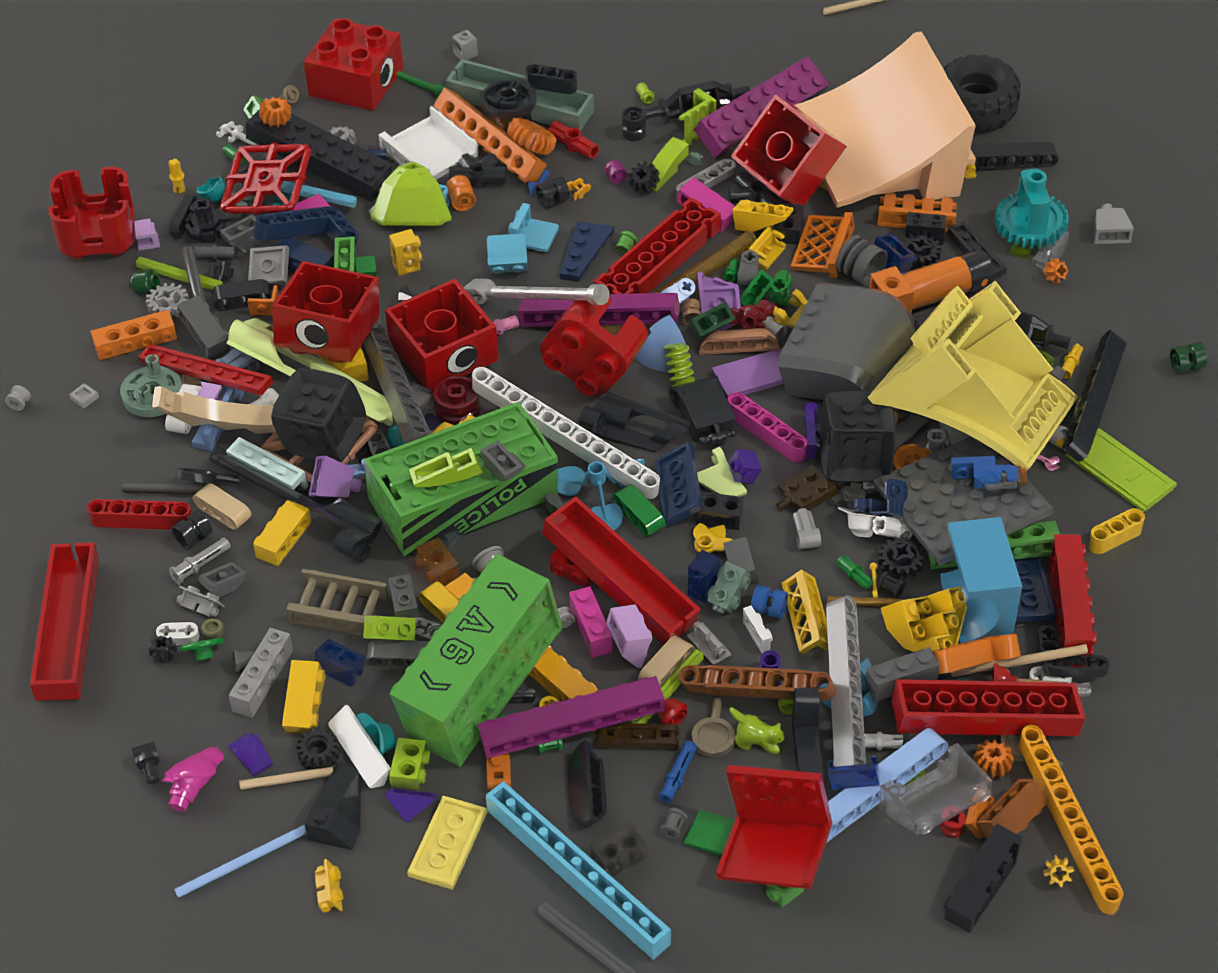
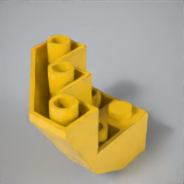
M961 586L924 597L898 601L882 607L881 611L887 630L904 649L917 652L930 647L931 651L958 644L967 605L965 595L962 592Z

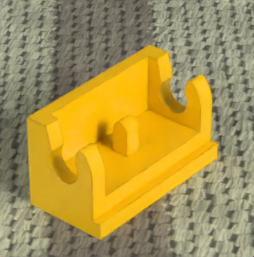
M769 226L749 248V250L757 252L759 256L758 267L766 271L786 249V244L776 238L783 239L785 236Z

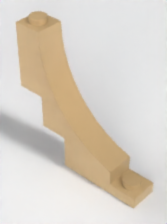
M162 386L155 387L152 407L191 426L213 424L223 430L245 428L255 434L276 432L271 420L274 405H250L218 401L186 392L174 393Z

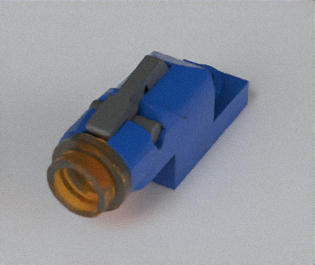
M995 456L951 458L952 479L974 478L975 489L986 488L988 491L998 489H1014L1027 485V468L1021 467V465H995Z

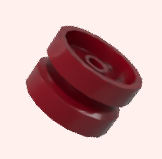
M451 376L441 380L434 389L435 413L441 423L447 422L454 426L459 424L468 415L475 418L479 417V394L472 388V379L464 376Z

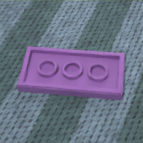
M783 348L713 367L712 374L713 376H718L719 386L726 399L728 400V396L734 392L747 395L784 384L778 367L780 353Z

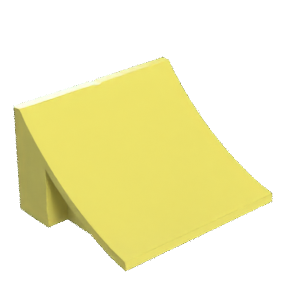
M994 281L970 299H968L958 285L953 288L910 338L913 344L872 391L868 399L872 404L891 406L917 413L962 431L997 451L1015 466H1018L1022 472H1025L1041 453L1078 398V395L1064 383L1049 374L1053 368L1015 322L1021 312L997 282Z

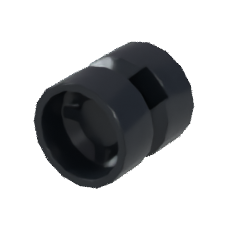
M630 106L623 110L622 136L624 139L639 141L645 137L646 112L644 109Z
M562 176L535 186L537 199L543 208L570 198L568 185Z
M199 510L188 515L186 521L181 520L171 527L175 539L184 549L191 548L198 542V539L202 540L213 532L210 522Z

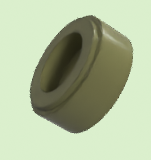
M214 618L204 621L201 625L202 636L206 640L221 638L224 634L223 623Z

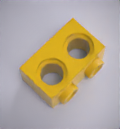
M412 229L389 235L392 264L398 275L401 276L421 270L420 261H422V255L418 248L421 247V242L418 235L415 236Z

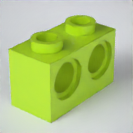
M364 616L363 638L415 641L416 618Z
M398 738L389 775L391 788L419 791L420 784L425 783L426 769L424 767L430 761V750H427L425 740Z

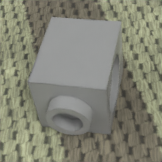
M468 30L452 36L453 51L460 60H469L478 56L477 38Z

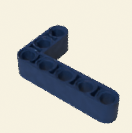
M332 206L258 215L253 236L258 240L267 241L326 233L334 244L335 238L354 237L356 246L359 232L340 210Z

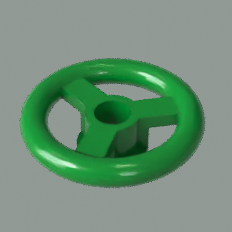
M214 638L185 644L180 647V651L188 652L194 650L196 661L213 658L212 646L223 644L224 639Z

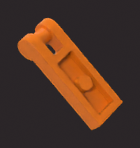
M510 753L486 759L488 790H493L503 781L511 787Z

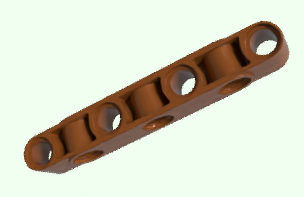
M687 665L682 667L678 674V678L684 688L691 693L794 700L795 688H820L825 683L828 684L827 687L819 689L820 700H829L836 693V686L830 675L825 672L796 669ZM695 676L692 681L687 682L690 677ZM734 679H739L735 684H731ZM783 681L780 686H775L777 682Z

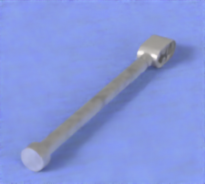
M473 279L463 287L477 304H484L490 298L586 300L592 305H604L609 299V290L604 284H592L589 288L496 286L490 279Z

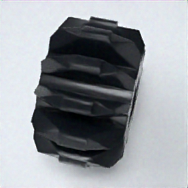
M644 161L642 165L637 162L636 168L631 167L633 172L628 173L630 178L628 181L634 191L644 194L646 190L651 193L652 187L657 188L655 183L660 182L658 177L660 172L654 164Z

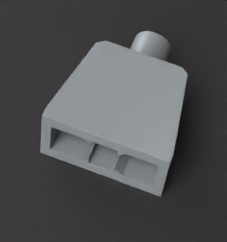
M1106 203L1101 206V209L1096 210L1094 244L1131 243L1134 228L1123 208H1113L1111 204Z

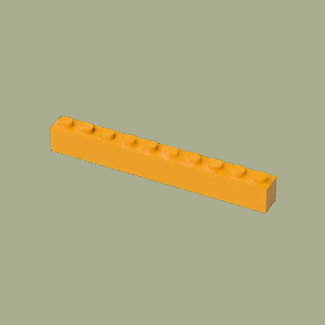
M464 573L445 586V588L459 600L471 588L475 578H471ZM551 646L548 647L529 673L535 681L560 702L572 699L578 695L594 693L598 690L594 683L588 682L578 669H573L562 655H558L553 651Z

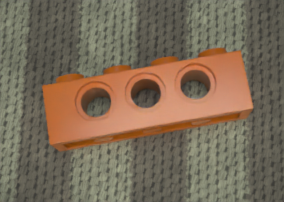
M169 310L91 330L99 361L144 349L149 344L158 345L177 339Z

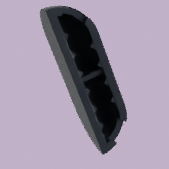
M586 740L576 747L568 765L571 817L574 822L582 825L598 822L607 812L602 758H597L591 750L592 744Z

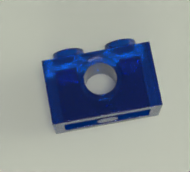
M705 550L700 551L688 566V595L695 600H700L704 603L708 602L707 594L710 587L715 585L718 579L717 573L721 567V558Z

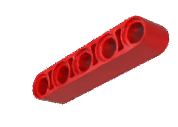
M94 499L87 504L90 523L94 527L171 530L174 524L181 520L186 521L187 516L192 513L190 505L186 502Z

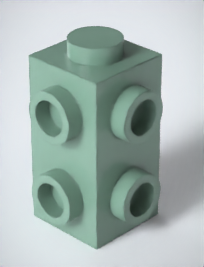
M727 561L724 566L720 567L717 573L718 579L715 585L710 587L707 594V601L713 605L711 609L721 614H724L725 611L732 614L733 610L738 608L741 601L740 595L743 590L747 589L750 583V574L745 569Z

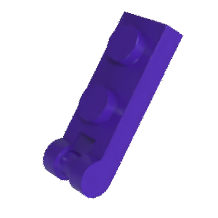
M808 402L805 405L804 425L805 438L808 441L807 459H815L816 450H820V438H816V435L819 434V424L816 423L818 406L814 402Z

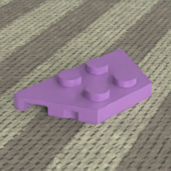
M697 272L701 314L725 301L730 309H739L741 307L737 284L725 282L717 277L711 279L705 277L704 273ZM728 324L716 331H724L737 324Z

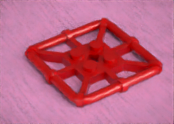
M271 143V145H248L237 148L238 151L235 154L230 173L226 177L227 183L220 209L230 214L253 215L294 211L302 184L306 181L305 174L311 156L310 146L308 144L278 145V143ZM268 152L266 160H253L248 154ZM279 152H292L283 160H275V156ZM242 157L250 164L247 174H237ZM302 157L298 173H286L287 167ZM285 181H295L290 201L280 192ZM237 182H244L243 189L230 197L233 186ZM256 195L253 206H234L245 197ZM264 195H277L284 204L261 206Z

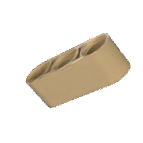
M212 483L205 485L192 497L198 508L232 530H237L252 516L251 511L245 504Z
M676 635L671 637L644 666L638 676V681L645 677L656 676L661 687L695 647Z

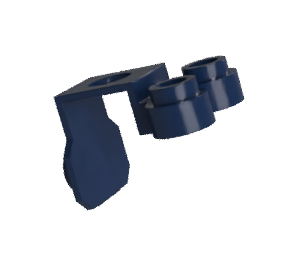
M889 478L885 482L887 502L874 499H853L855 513H868L870 511V515L903 516L904 503L908 497V485L905 481Z

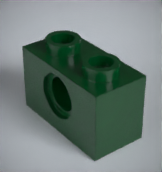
M725 301L692 318L687 322V325L697 341L709 333L730 324L735 320V317Z

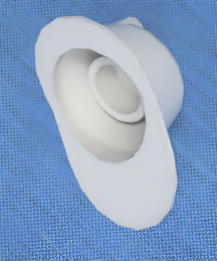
M838 507L839 510L847 512L848 527L854 535L868 538L874 533L872 530L873 520L877 516L855 513V510Z

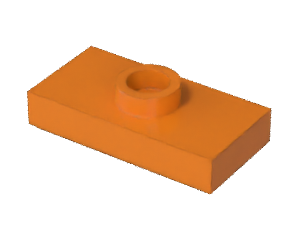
M983 785L975 786L965 821L966 827L976 838H984L976 822L993 806L995 800Z

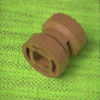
M687 299L681 304L682 320L686 326H688L687 322L701 314V306L698 300Z

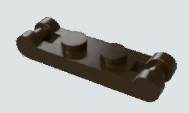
M618 723L596 729L598 737L596 738L595 746L601 750L609 747L665 748L668 751H676L679 748V741L677 739L679 727L674 724Z

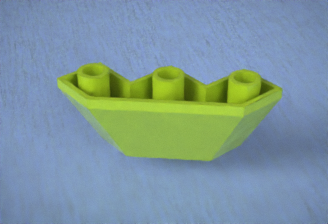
M412 161L398 166L384 181L372 211L371 220L380 225L441 226L451 220V214L439 183L425 166Z

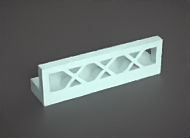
M240 437L226 451L227 456L292 490L297 486L306 490L309 486L303 470Z

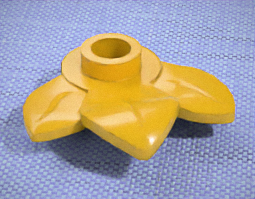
M699 523L693 530V536L696 539L694 541V548L700 554H710L713 551L723 552L725 551L723 543L733 540L725 538L726 530L724 525L708 529L704 524Z

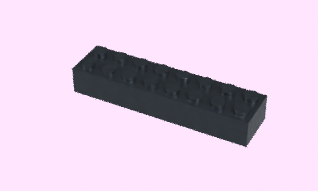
M260 109L246 122V139L257 145H271V143H278V145L308 144L311 148V156L307 170L370 202L379 194V189L384 181L392 174V163L292 113L290 121H287L285 125L280 124L279 127L276 125L270 127L269 123L264 124L259 116ZM279 152L278 155L285 158L292 152ZM300 157L294 163L300 166L302 157Z

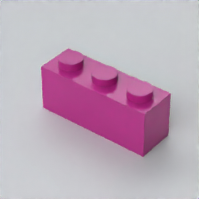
M694 177L679 189L676 202L680 205L691 197L703 203V208L707 209L710 207L721 213L720 233L734 222L733 209L735 206Z
M591 587L569 592L570 609L591 658L612 653V635Z

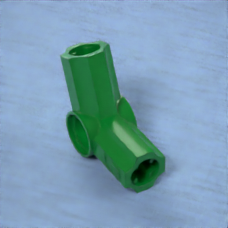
M780 270V272L775 273L774 280H771L769 300L774 301L776 305L789 306L792 275L788 271Z

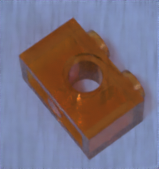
M439 537L416 547V565L419 569L425 571V576L430 584L438 581L445 587L460 577L459 564Z

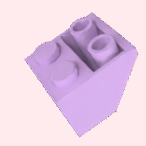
M636 604L611 608L606 624L622 657L637 668H642L647 657L649 645L652 642L651 631L647 629L642 613H639Z

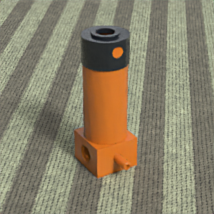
M977 249L903 274L900 273L896 266L872 273L869 288L885 291L897 297L912 314L914 309L942 301L957 285L964 294L984 289L993 283L994 273L987 254L983 250Z

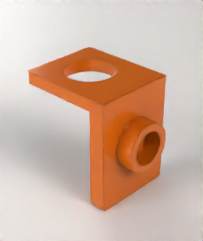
M274 285L272 299L248 298L250 315L273 316L272 305L279 296L277 285Z

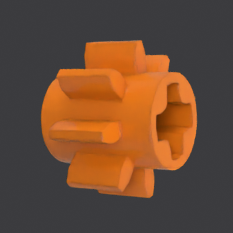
M1058 258L1051 259V262L1045 263L1046 266L1043 273L1047 281L1052 280V283H1060V280L1066 279L1065 276L1068 269L1065 261L1059 262Z

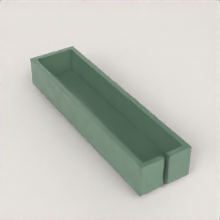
M461 59L454 68L455 71H452L446 79V88L456 92L468 103L481 106V93L487 86L501 80H520L526 82V76ZM535 89L537 102L535 108L531 111L532 121L551 125L556 120L569 128L575 127L582 130L594 112V94L579 90L574 94H562Z

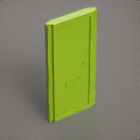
M1100 428L1097 429L1091 450L1084 460L1077 462L1067 453L1065 455L1142 512L1147 511L1177 486L1175 481Z

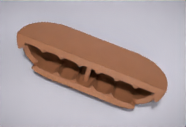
M762 328L714 331L702 340L699 355L779 350V342L772 332Z

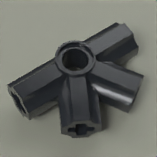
M466 153L458 160L460 167H449V180L458 175L466 176L471 186L475 188L483 187L486 183H506V167H499L500 160L492 153L486 155L479 163L473 155Z
M744 171L738 173V176L734 179V184L737 187L729 188V201L732 204L739 203L741 200H749L751 202L781 205V202L767 191V186L764 183L756 181Z

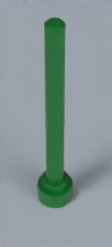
M401 71L397 72V78L432 91L437 98L442 90L446 88V85L443 84L434 85Z

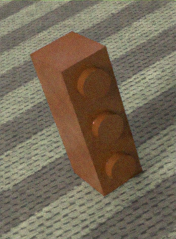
M1019 779L976 823L986 840L996 823L1018 834L1028 826L1033 817L1042 812V808L1049 801L1035 779Z

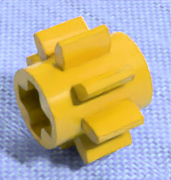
M1055 855V860L1051 862L1045 861L1048 869L1044 870L1043 874L1044 876H1050V885L1056 882L1062 887L1063 882L1066 880L1072 881L1069 873L1074 872L1073 866H1066L1068 864L1067 857L1062 861ZM1057 867H1061L1060 875H1056Z

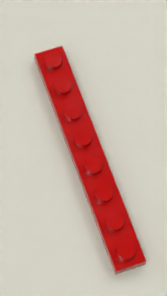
M149 344L138 356L140 363L147 364L145 361L146 357L152 354L155 361V354L159 357L160 366L172 369L176 373L260 396L274 382L269 375Z

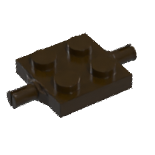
M812 464L778 484L779 491L785 498L776 503V507L779 511L789 505L798 509L806 508L810 510L837 494V487L831 482L832 480L828 479L824 473L820 472Z

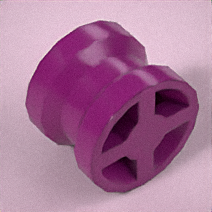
M618 160L610 161L604 168L606 175L609 176L610 181L614 184L623 182L627 177V171Z

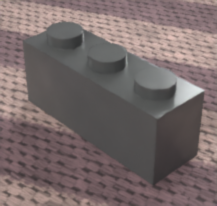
M197 295L177 305L178 317L207 359L229 350V345L227 344L229 334L226 330H222L219 319L216 315L213 316L211 314L210 307L206 301H202L200 296Z
M929 647L868 667L865 685L874 701H878L892 695L896 679L937 680L940 664Z

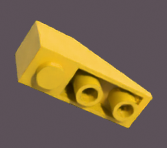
M741 200L733 209L735 230L754 232L785 221L793 212V207Z

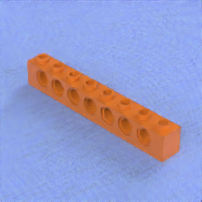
M447 88L442 90L433 107L440 111L443 116L450 119L457 127H460L468 136L475 139L479 146L482 145L486 153L495 154L501 164L505 163L507 165V170L518 174V178L525 183L528 181L537 182L547 166L546 163L527 148L514 142L503 129L456 92Z

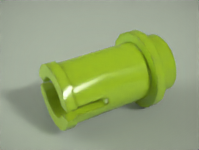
M640 83L636 86V91L641 96L640 98L643 103L650 104L654 101V93L647 88L645 83Z

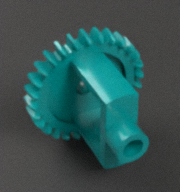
M1040 169L1021 171L1018 192L1014 193V198L1011 194L1008 195L1007 199L1003 198L995 210L994 222L995 228H998L997 233H1002V238L1008 237V243L1015 241V246L1022 243V248L1029 245L1030 249H1033V246L1036 245L1041 249V244L1049 247V242L1055 244L1056 240L1060 241L1061 236H1065V232L1068 229V211L1065 210L1064 204L1061 205L1060 200L1055 202V196H1052L1050 199L1046 189L1047 175Z

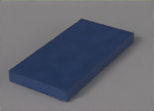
M690 442L655 460L656 471L660 478L659 494L662 516L667 528L702 509L694 446Z
M1041 557L1015 559L1014 561L1022 584L1016 620H1025V622L1056 620L1057 613Z

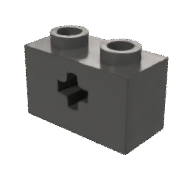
M410 574L388 578L395 617H419Z

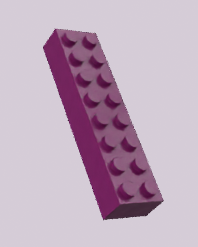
M807 56L701 119L693 130L714 159L741 143L775 94L796 105L820 96L829 84Z

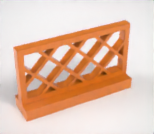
M845 212L844 217L809 215L791 264V270L829 273L830 278H838L839 271L836 268V260L843 245L852 237L855 228L853 212ZM812 222L821 223L815 227L812 226ZM834 223H835V224H840V225H838V226H836V227H834V228H832V227L830 226V225H832V224H834ZM824 228L828 230L822 234L818 232ZM812 234H815V235H816V237H814V238H812V239H810V240L807 238L808 236H810V235H812ZM831 235H834V236H835V238H833V239H831V240H829V241L826 239L827 237H829V236H831ZM819 241H822V242H823V244H821V245H819V246H817V247L814 245L815 243H817V242H819ZM809 246L812 248L811 250H809V251H807V252H804V251H803V249H805V248H807V247H809ZM826 248H829V249H830V251H828V252H826V253H824V254L821 252L822 250H824V249H826ZM816 253L819 255L818 257H816V258H814V259H811V258H810V256H812V255H814V254H816ZM804 259L808 261L804 264H798V262ZM823 260L826 262V265H817V263Z

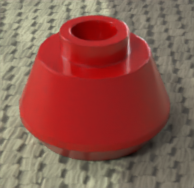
M674 698L665 699V711L658 712L661 723L680 725L687 717V705Z

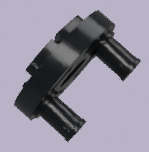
M501 80L487 86L482 91L481 106L483 111L490 117L498 119L521 117L532 122L531 111L535 108L537 101L536 91L530 84L520 80Z

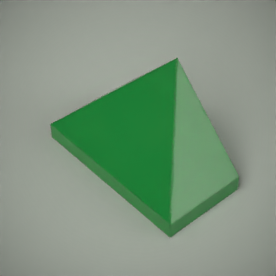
M761 269L741 295L740 303L744 306L757 305L770 291V283L774 278Z

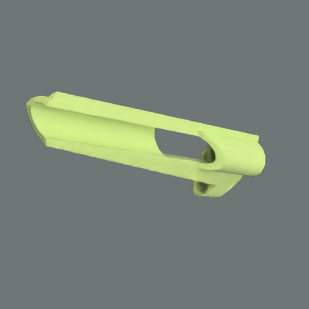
M258 318L244 322L237 319L232 323L229 331V340L227 341L228 345L288 376H291L296 370L283 364L276 351L311 369L344 376L356 386L365 406L366 416L388 426L393 425V414L386 397L310 353L295 354L289 348L275 346L273 326Z

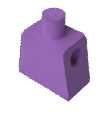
M318 456L315 461L309 496L348 498L350 491H360L362 482L353 478L354 469L328 456Z

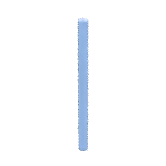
M305 824L174 889L177 897L179 898L306 835Z

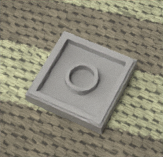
M284 245L250 248L248 281L264 279L268 281L269 285L287 284L289 247Z

